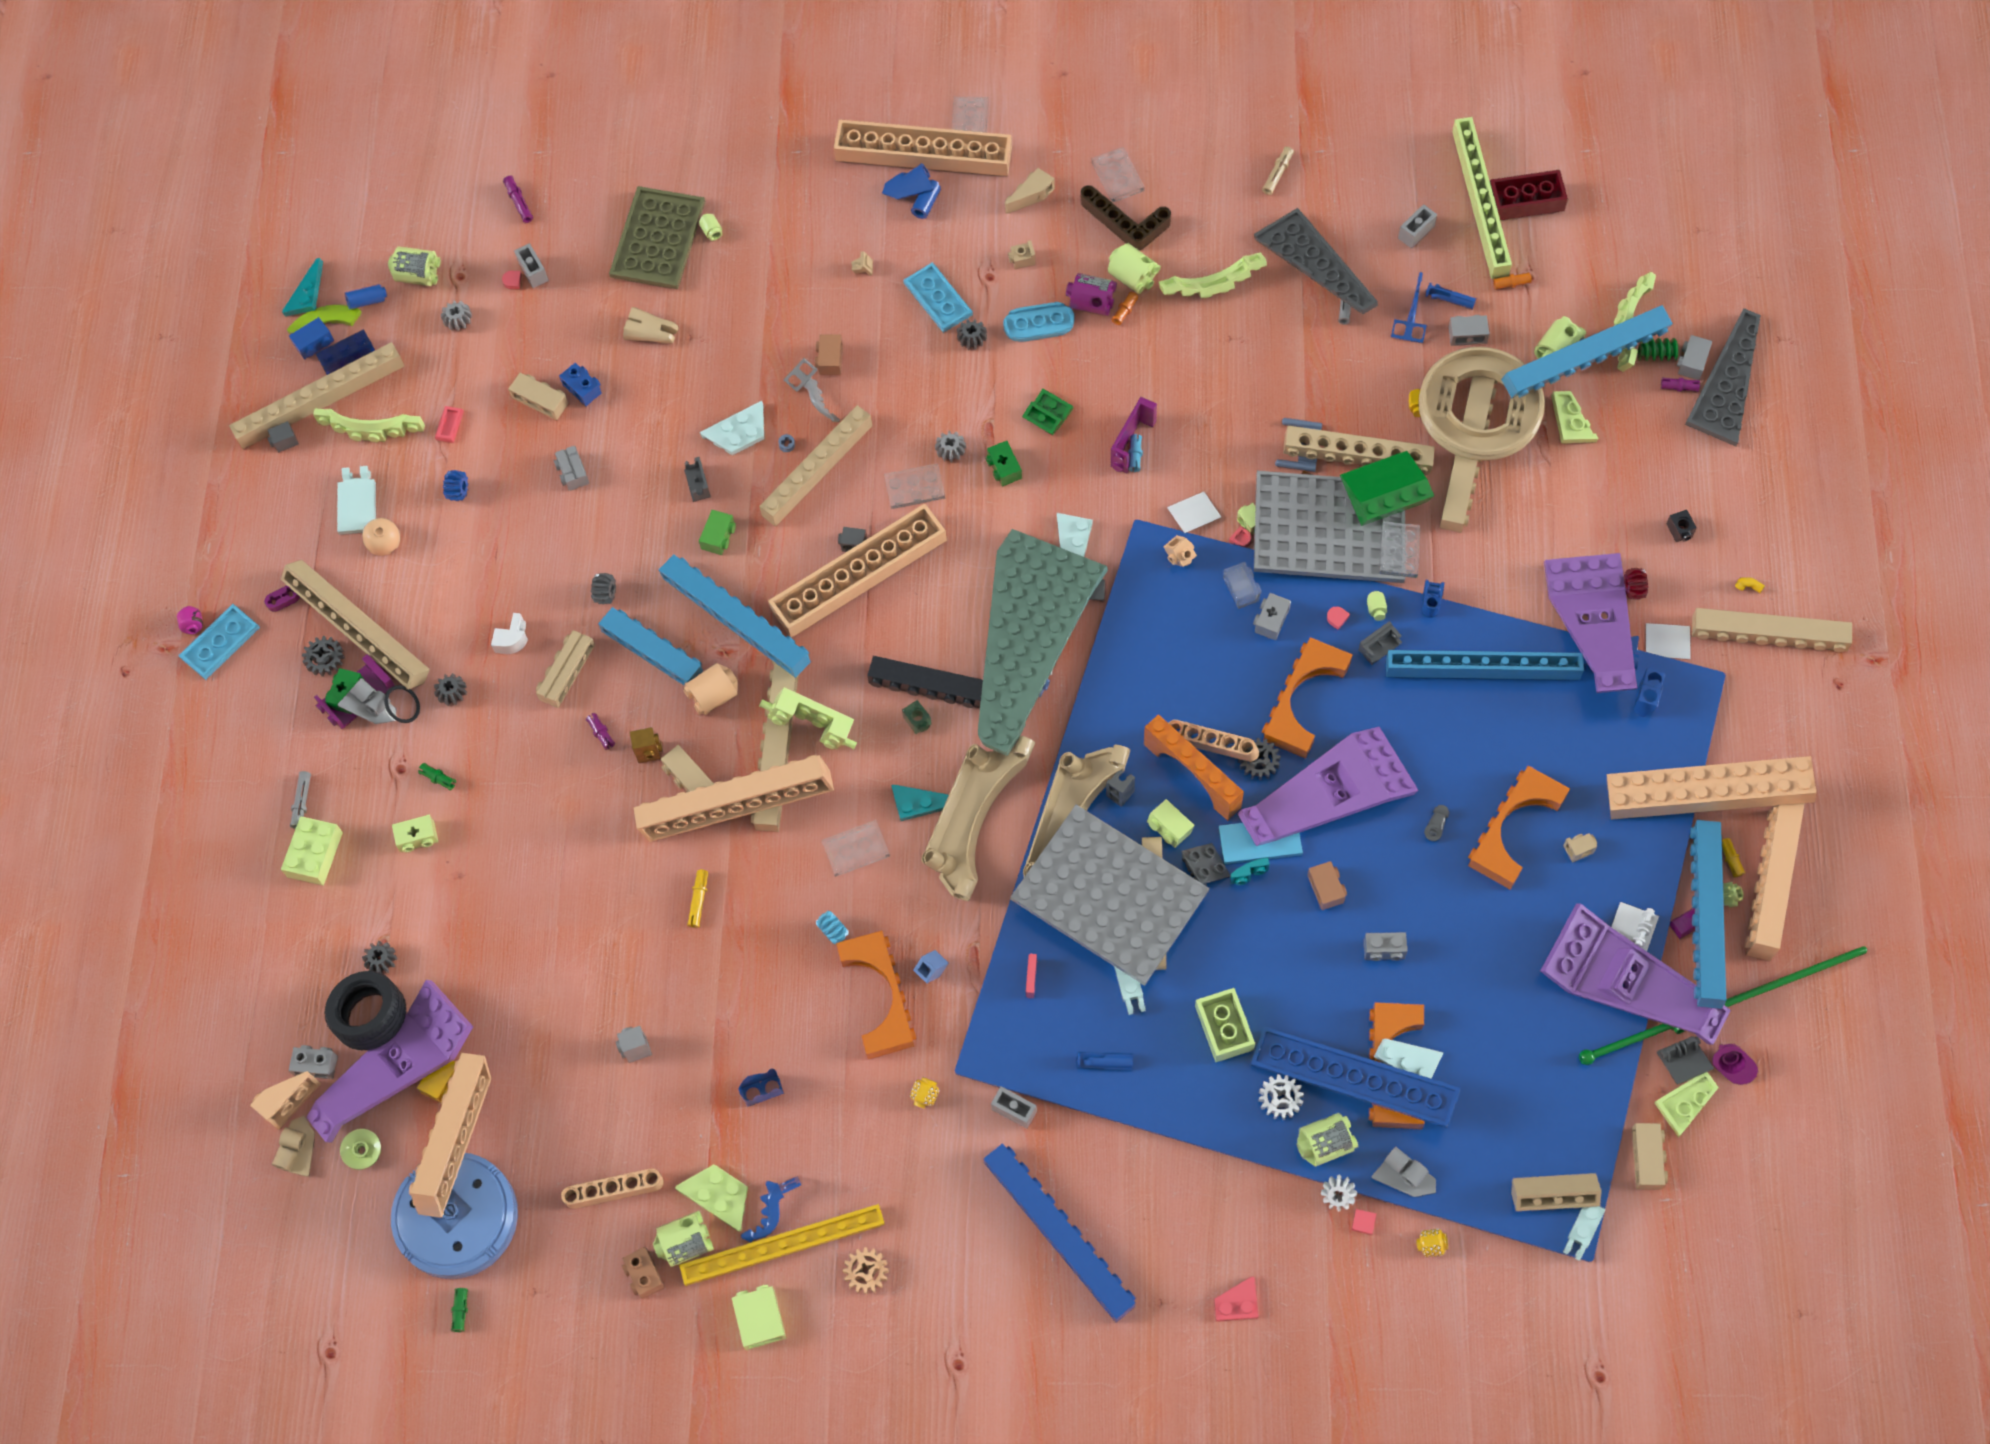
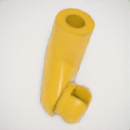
M1740 577L1735 584V587L1740 591H1743L1747 586L1758 593H1761L1765 585L1752 577Z

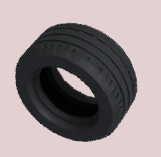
M361 971L344 978L331 991L325 1006V1021L332 1033L344 1045L360 1051L372 1050L388 1043L395 1037L405 1021L407 1007L403 994L387 976L376 971ZM371 995L382 996L381 1010L374 1019L361 1026H350V1013L358 1002Z

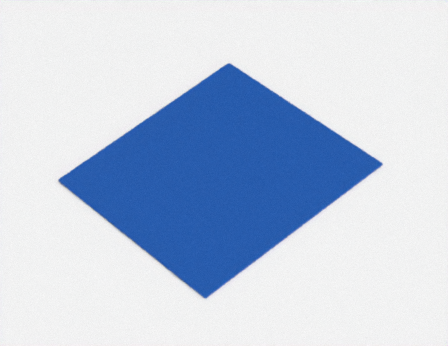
M1135 520L1013 893L1025 877L1023 869L1026 865L1061 756L1066 752H1071L1077 757L1084 759L1086 754L1108 747L1113 748L1114 745H1121L1131 750L1125 770L1119 776V780L1125 781L1126 777L1130 774L1135 777V792L1121 807L1106 796L1105 787L1094 799L1087 811L1141 846L1142 837H1162V859L1189 876L1191 872H1188V868L1182 861L1183 850L1212 843L1224 863L1219 826L1243 823L1237 813L1228 821L1214 809L1212 799L1207 790L1181 762L1164 753L1159 757L1153 754L1144 745L1145 726L1159 714L1168 723L1172 720H1180L1250 738L1254 742L1259 738L1260 742H1263V727L1266 722L1270 723L1271 717L1269 716L1273 706H1278V696L1281 690L1285 691L1287 687L1285 681L1289 674H1293V664L1296 658L1300 659L1302 655L1300 653L1301 647L1304 642L1308 643L1310 637L1348 652L1353 656L1344 678L1334 675H1319L1309 678L1294 690L1290 698L1291 710L1297 722L1305 730L1315 735L1314 743L1306 759L1274 746L1273 749H1279L1277 755L1281 756L1279 768H1275L1276 773L1274 775L1269 773L1268 779L1262 776V779L1259 780L1258 776L1251 779L1250 773L1245 776V769L1240 770L1241 763H1238L1237 758L1196 749L1244 791L1241 809L1256 806L1350 734L1380 727L1418 791L1414 795L1389 801L1299 832L1303 854L1300 856L1269 859V870L1262 875L1251 874V880L1247 884H1231L1230 878L1235 870L1249 862L1226 864L1225 867L1230 877L1206 883L1209 888L1208 893L1166 954V970H1155L1145 986L1140 983L1146 1010L1144 1012L1140 1011L1138 1000L1133 999L1130 1001L1134 1011L1133 1014H1128L1113 965L1010 900L955 1067V1073L962 1077L999 1088L1003 1087L1016 1093L1320 1183L1329 1182V1177L1331 1176L1337 1180V1176L1340 1174L1341 1180L1348 1177V1184H1355L1353 1190L1357 1191V1194L1575 1258L1581 1246L1580 1244L1574 1242L1568 1254L1563 1253L1582 1207L1516 1211L1511 1194L1512 1178L1596 1173L1601 1188L1600 1207L1606 1208L1643 1040L1595 1058L1591 1065L1582 1064L1579 1059V1053L1584 1049L1593 1051L1645 1031L1648 1019L1569 994L1540 970L1576 904L1585 906L1610 927H1612L1620 902L1644 911L1647 908L1653 909L1655 911L1654 914L1659 916L1647 952L1660 961L1662 960L1695 812L1611 819L1607 774L1705 766L1725 681V673L1637 650L1639 662L1637 670H1635L1636 690L1597 693L1594 673L1591 668L1587 667L1584 661V671L1580 680L1386 677L1387 655L1371 665L1358 649L1362 640L1389 621L1401 635L1399 639L1402 643L1394 650L1581 653L1568 631L1441 599L1439 612L1435 617H1426L1422 613V593L1376 581L1253 572V549L1188 532L1184 533L1180 530L1142 520ZM1176 535L1187 538L1193 544V550L1197 555L1189 565L1184 567L1173 565L1168 560V554L1163 547ZM1374 591L1382 592L1387 604L1385 619L1381 621H1376L1370 615L1367 606V597ZM1270 593L1291 600L1290 610L1276 640L1255 633L1256 625H1253L1256 615H1260L1262 612L1260 607L1263 599H1267ZM1332 607H1341L1350 613V617L1339 630L1327 621V613ZM1646 669L1665 673L1666 678L1657 709L1645 717L1638 716L1634 711V706L1640 690L1639 684ZM1659 680L1649 681L1653 685L1660 684ZM1648 689L1643 693V697L1646 701L1653 702L1657 699V694L1654 690ZM1198 733L1193 734L1191 738H1196ZM1212 738L1209 743L1215 742L1216 738ZM1229 743L1227 748H1231L1235 743ZM1269 755L1268 759L1272 763V757ZM1530 766L1570 788L1558 811L1545 806H1525L1510 813L1502 822L1501 839L1508 855L1518 865L1523 867L1512 888L1508 889L1469 867L1471 859L1468 856L1473 848L1477 849L1480 843H1478V840L1482 833L1485 832L1487 834L1490 829L1487 825L1493 816L1495 818L1498 816L1499 812L1497 809L1501 802H1506L1509 798L1506 794L1510 787L1517 785L1518 781L1516 778L1520 771H1525ZM1166 799L1195 825L1191 834L1176 848L1165 842L1163 836L1154 831L1147 822L1150 813ZM1438 805H1444L1449 810V816L1446 818L1442 836L1437 841H1430L1425 837V828L1434 814V808ZM1590 833V835H1593L1597 841L1595 852L1572 862L1563 846L1566 839L1570 837L1572 840L1573 837L1579 834L1584 836ZM1331 861L1333 867L1336 866L1339 871L1340 878L1338 879L1340 884H1344L1347 895L1343 904L1321 910L1307 876L1308 869ZM1406 932L1407 954L1405 959L1397 961L1391 959H1382L1380 961L1365 960L1363 940L1366 933ZM1030 954H1037L1034 998L1026 997L1028 957ZM1235 988L1254 1039L1255 1047L1253 1051L1215 1063L1197 1014L1195 1003L1197 999ZM1375 1002L1424 1005V1026L1422 1030L1402 1033L1395 1037L1393 1041L1443 1052L1431 1079L1454 1085L1461 1089L1448 1128L1424 1121L1422 1129L1372 1127V1120H1369V1108H1372V1104L1298 1080L1295 1081L1294 1085H1301V1089L1298 1092L1304 1094L1300 1098L1303 1104L1298 1106L1299 1112L1293 1111L1292 1118L1287 1114L1285 1120H1282L1281 1115L1274 1119L1273 1113L1266 1115L1267 1108L1261 1109V1105L1264 1102H1259V1097L1263 1096L1259 1091L1260 1089H1265L1263 1087L1264 1081L1269 1083V1077L1276 1080L1277 1074L1251 1065V1061L1264 1026L1369 1059V1049L1373 1048V1041H1369V1030L1373 1028V1021H1369V1011L1373 1009ZM1078 1051L1133 1053L1132 1070L1077 1068ZM1291 1091L1290 1097L1295 1101L1294 1093ZM1268 1093V1094H1267V1098H1268L1269 1103H1271V1102H1272V1097L1269 1096V1093ZM1282 1094L1281 1096H1278L1277 1099H1284L1285 1096ZM1336 1113L1343 1117L1347 1116L1351 1124L1349 1128L1351 1136L1354 1135L1358 1142V1147L1354 1148L1353 1152L1316 1167L1302 1158L1297 1147L1299 1128L1328 1118ZM1397 1147L1412 1160L1420 1162L1429 1171V1174L1436 1179V1193L1413 1197L1372 1179V1175L1383 1164L1390 1152ZM1604 1214L1589 1246L1585 1249L1580 1260L1586 1262L1594 1260Z

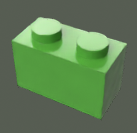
M711 510L699 539L702 550L719 555L723 554L724 549H727L729 546V537L736 528L733 515Z

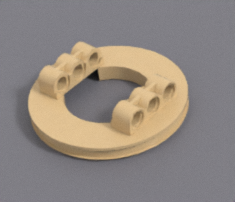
M1468 347L1445 355L1430 368L1421 386L1419 412L1421 420L1430 436L1449 452L1472 460H1496L1518 452L1534 438L1544 414L1542 388L1537 391L1532 389L1521 398L1518 396L1511 398L1506 422L1500 427L1481 430L1463 424L1451 411L1458 382L1469 377L1483 376L1503 384L1501 379L1507 372L1526 365L1517 357L1502 350L1489 347Z

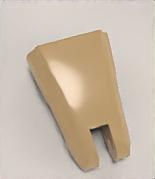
M632 307L628 317L629 320L626 321L624 326L623 338L625 340L672 344L675 339L672 334H676L679 327L672 321L656 317L648 312Z

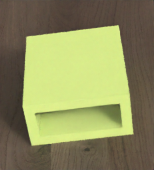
M762 1285L757 1287L756 1291L750 1293L748 1291H741L736 1293V1297H732L745 1350L786 1339L775 1290L772 1286Z

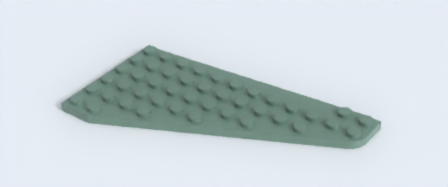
M1014 529L1010 531L996 554L978 723V736L982 744L1006 756L1009 755L1026 725L1025 722L1086 604L1108 571L1106 565Z

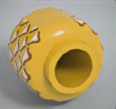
M925 1077L915 1081L910 1093V1098L915 1101V1106L925 1109L926 1105H934L939 1093V1088L936 1086L937 1082Z
M1440 1229L1423 1230L1420 1233V1238L1416 1239L1417 1249L1422 1251L1425 1257L1442 1256L1445 1254V1250H1448L1447 1235Z

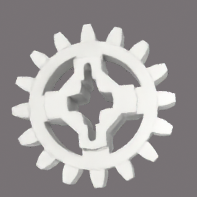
M1277 1074L1276 1080L1269 1077V1083L1263 1082L1265 1089H1260L1259 1091L1263 1095L1259 1097V1102H1264L1261 1105V1109H1268L1266 1115L1273 1113L1274 1119L1281 1115L1282 1120H1285L1287 1114L1292 1118L1293 1111L1299 1112L1298 1106L1303 1104L1300 1098L1304 1094L1298 1092L1301 1089V1085L1295 1086V1079L1288 1081V1076L1281 1079L1280 1074ZM1291 1091L1294 1093L1295 1101L1290 1097ZM1268 1093H1269V1096L1272 1097V1102H1271V1103H1269L1268 1098H1267V1094H1268ZM1282 1094L1285 1096L1284 1099H1277V1097L1281 1096Z

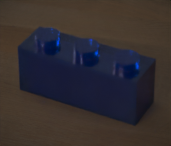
M363 329L315 354L328 375L375 351Z

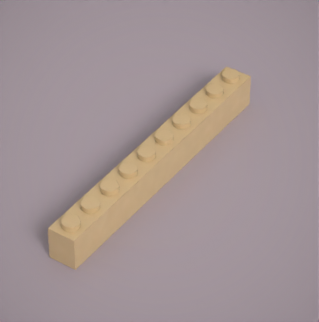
M391 342L229 426L242 449H245L270 436L268 429L287 421L291 425L313 414L315 408L323 409L404 367V364Z
M1483 376L1472 377L1463 424L1475 429L1488 430L1490 420L1487 419V414L1491 415L1493 404H1490V400L1495 398L1497 389L1493 388L1494 383L1498 384V381ZM1455 455L1439 528L1462 533L1463 526L1467 527L1469 515H1466V512L1471 510L1473 499L1469 498L1470 494L1475 492L1476 483H1473V480L1478 477L1480 467L1476 466L1477 462H1481V460H1472Z
M303 560L285 565L281 580L409 690L425 683L430 669Z
M772 661V664H774V670L770 671L772 685L771 688L768 687L767 698L773 704L776 696L784 687L797 692L798 676L795 678ZM765 709V716L768 717L769 711ZM793 716L785 726L774 724L769 718H767V723H763L765 739L761 740L760 750L763 752L762 758L758 760V769H761L760 771L768 770L772 766H783L788 763ZM782 805L752 813L751 823H754L755 829L779 832Z

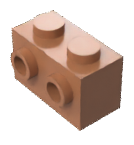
M820 334L819 341H816V352L819 353L818 357H815V367L818 368L819 375H841L843 351L841 335Z
M1331 861L1308 869L1307 876L1321 910L1344 903L1347 891L1344 884H1340L1338 879L1340 878L1339 871L1336 866L1333 867Z
M646 1247L623 1257L625 1264L622 1265V1268L627 1277L631 1276L633 1283L630 1286L634 1295L638 1294L644 1299L665 1288Z

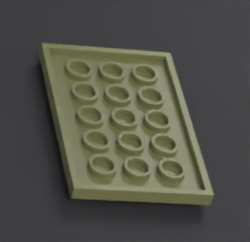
M637 186L609 272L610 278L678 289L706 202L705 197Z

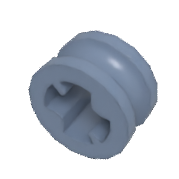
M785 434L779 438L778 443L781 451L790 452L795 448V441L791 435ZM788 440L790 444L785 447L784 443Z

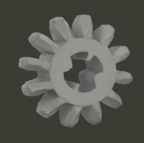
M454 300L453 304L447 303V307L442 308L441 319L443 324L449 327L451 331L455 328L459 331L461 327L466 329L465 324H471L472 313L467 304L464 305L462 301L457 303Z
M949 430L947 435L942 433L941 438L937 437L935 450L938 457H942L944 462L950 459L952 463L954 458L959 460L960 455L965 454L966 443L963 436H959L957 431L951 434Z

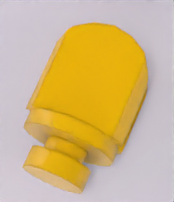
M1414 389L1409 394V409L1414 417H1421L1419 412V394L1421 389Z

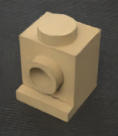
M1031 240L1028 243L1010 247L1011 252H1008L1010 263L1014 264L1015 269L1036 265L1035 252Z
M1590 833L1584 836L1579 834L1573 837L1572 840L1570 837L1567 838L1563 846L1571 861L1575 862L1593 854L1597 848V841Z

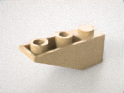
M1040 168L1031 172L1027 180L1020 184L1014 194L1008 196L1005 200V213L1009 214L1043 201L1055 189V178Z

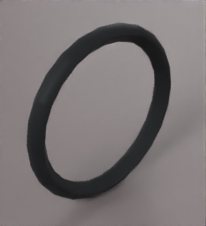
M396 685L389 688L384 698L385 708L394 720L400 723H411L418 717L420 702L411 689L408 690L405 686ZM402 689L412 695L416 703V712L412 718L401 719L392 713L388 705V698L392 691Z

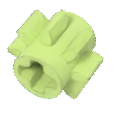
M1723 883L1724 906H1738V902L1743 900L1744 897L1742 888L1737 886V883Z

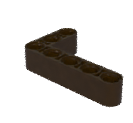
M1086 185L1081 189V205L1123 242L1129 243L1139 251L1148 246L1171 225V210L1167 207H1159L1140 224H1137L1095 187Z

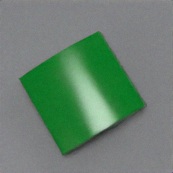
M1043 388L1035 401L1030 403L1022 418L1053 435L1064 423L1074 407Z

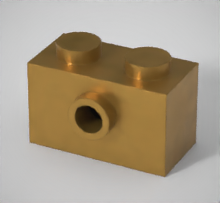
M652 727L630 731L632 749L638 763L661 759L660 752H663L662 742L659 739V734L654 733Z

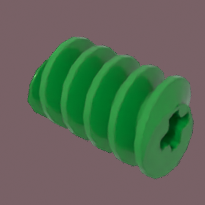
M1657 338L1655 341L1652 339L1646 343L1641 341L1638 346V361H1641L1642 356L1645 357L1646 361H1648L1649 356H1652L1653 361L1656 360L1657 356H1659L1660 361H1663L1664 356L1667 357L1668 361L1674 356L1675 361H1677V340L1671 338L1669 341L1668 338H1664L1662 341L1661 338Z

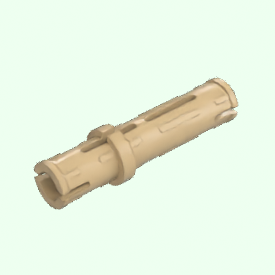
M1284 147L1280 157L1276 159L1275 166L1262 188L1265 194L1272 195L1284 170L1288 168V162L1294 154L1292 148Z

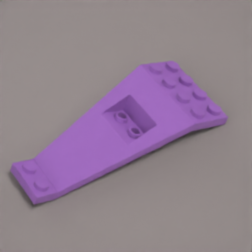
M1375 727L1350 734L1256 806L1241 809L1237 814L1256 846L1389 801L1414 795L1418 789L1380 727Z
M1582 904L1575 905L1540 970L1569 994L1694 1033L1708 1045L1714 1044L1731 1011L1725 1005L1722 1009L1697 1007V999H1694V988L1697 985L1638 945H1635L1634 942L1611 928Z

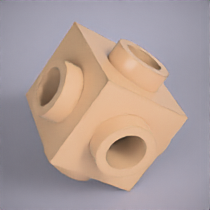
M1176 535L1163 546L1168 554V560L1173 565L1187 566L1197 556L1193 550V544L1182 536Z

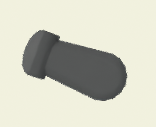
M1438 805L1434 808V814L1425 828V837L1430 841H1437L1442 836L1446 818L1449 816V810L1444 805Z

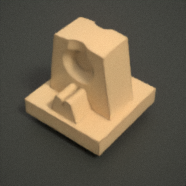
M864 251L861 252V257L852 261V271L855 274L866 272L869 276L873 275V260Z

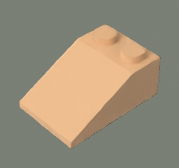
M306 1071L269 1087L262 1093H258L250 1106L279 1130L321 1083Z

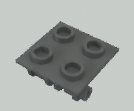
M1212 843L1182 851V861L1188 868V872H1191L1190 876L1203 885L1207 886L1206 883L1230 877L1228 870Z
M1691 1036L1656 1051L1677 1085L1714 1069L1699 1046L1701 1041L1698 1036Z

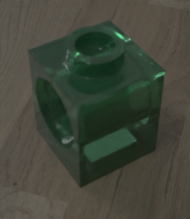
M918 700L902 709L903 718L915 734L924 732L930 727L931 717ZM916 716L922 717L919 721L913 720Z

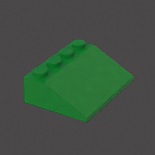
M1408 451L1340 474L1361 526L1427 503L1434 497L1426 476Z

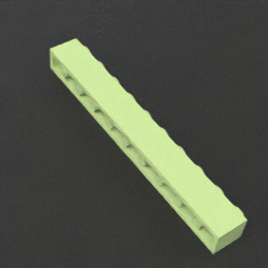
M1473 118L1455 119L1452 133L1491 279L1507 277L1510 274L1512 263Z

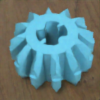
M831 911L823 913L816 920L818 928L833 944L842 942L849 934L847 928Z

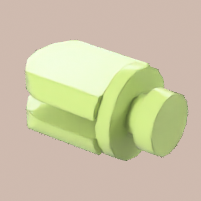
M1379 591L1371 592L1367 597L1369 613L1376 621L1384 620L1387 613L1385 596Z

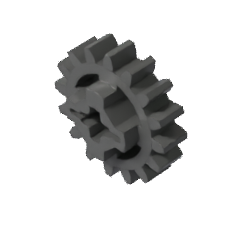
M325 636L322 637V640L316 637V642L314 643L309 641L310 647H304L307 653L302 654L304 658L303 663L309 672L312 671L314 675L320 673L322 677H324L325 672L331 675V670L338 671L336 666L342 665L343 663L340 659L345 658L342 653L344 650L340 643L334 641L332 637L327 640Z
M1257 738L1255 744L1259 750L1258 760L1251 761L1248 764L1247 761L1238 759V763H1241L1240 770L1245 769V776L1250 773L1251 779H1254L1255 776H1258L1259 780L1262 779V776L1268 779L1269 773L1274 775L1276 773L1275 768H1279L1281 756L1277 755L1279 752L1278 748L1273 749L1274 743L1268 745L1267 739L1260 742V739ZM1249 747L1245 750V752L1248 753L1252 751L1253 748ZM1269 755L1272 757V763L1268 759Z

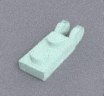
M1114 966L1128 1014H1133L1134 1010L1130 1001L1133 999L1138 1000V1007L1141 1012L1146 1011L1140 982Z
M1600 1206L1581 1208L1568 1236L1569 1240L1563 1253L1568 1254L1572 1249L1573 1243L1576 1242L1581 1246L1576 1253L1575 1259L1580 1261L1585 1249L1592 1240L1605 1209Z

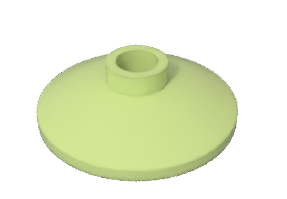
M367 1129L351 1131L344 1137L340 1146V1155L343 1162L356 1170L372 1166L378 1160L381 1153V1143L378 1136ZM361 1147L366 1149L363 1154L359 1153Z

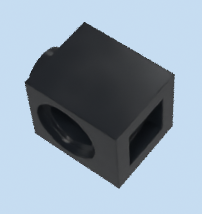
M1687 509L1670 515L1666 523L1675 542L1682 540L1685 542L1692 539L1697 529Z

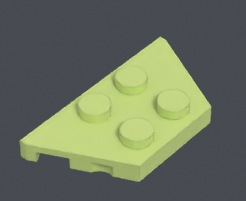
M714 1164L675 1187L678 1192L738 1232H741L745 1200L748 1193V1187Z

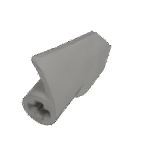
M362 678L338 703L339 707L374 724L396 721L388 714L385 708V694L381 691H376ZM388 698L390 710L396 716V708L390 704L391 701Z
M1397 1147L1390 1152L1383 1164L1372 1175V1179L1413 1197L1436 1193V1179L1429 1174V1171L1420 1162L1412 1160Z

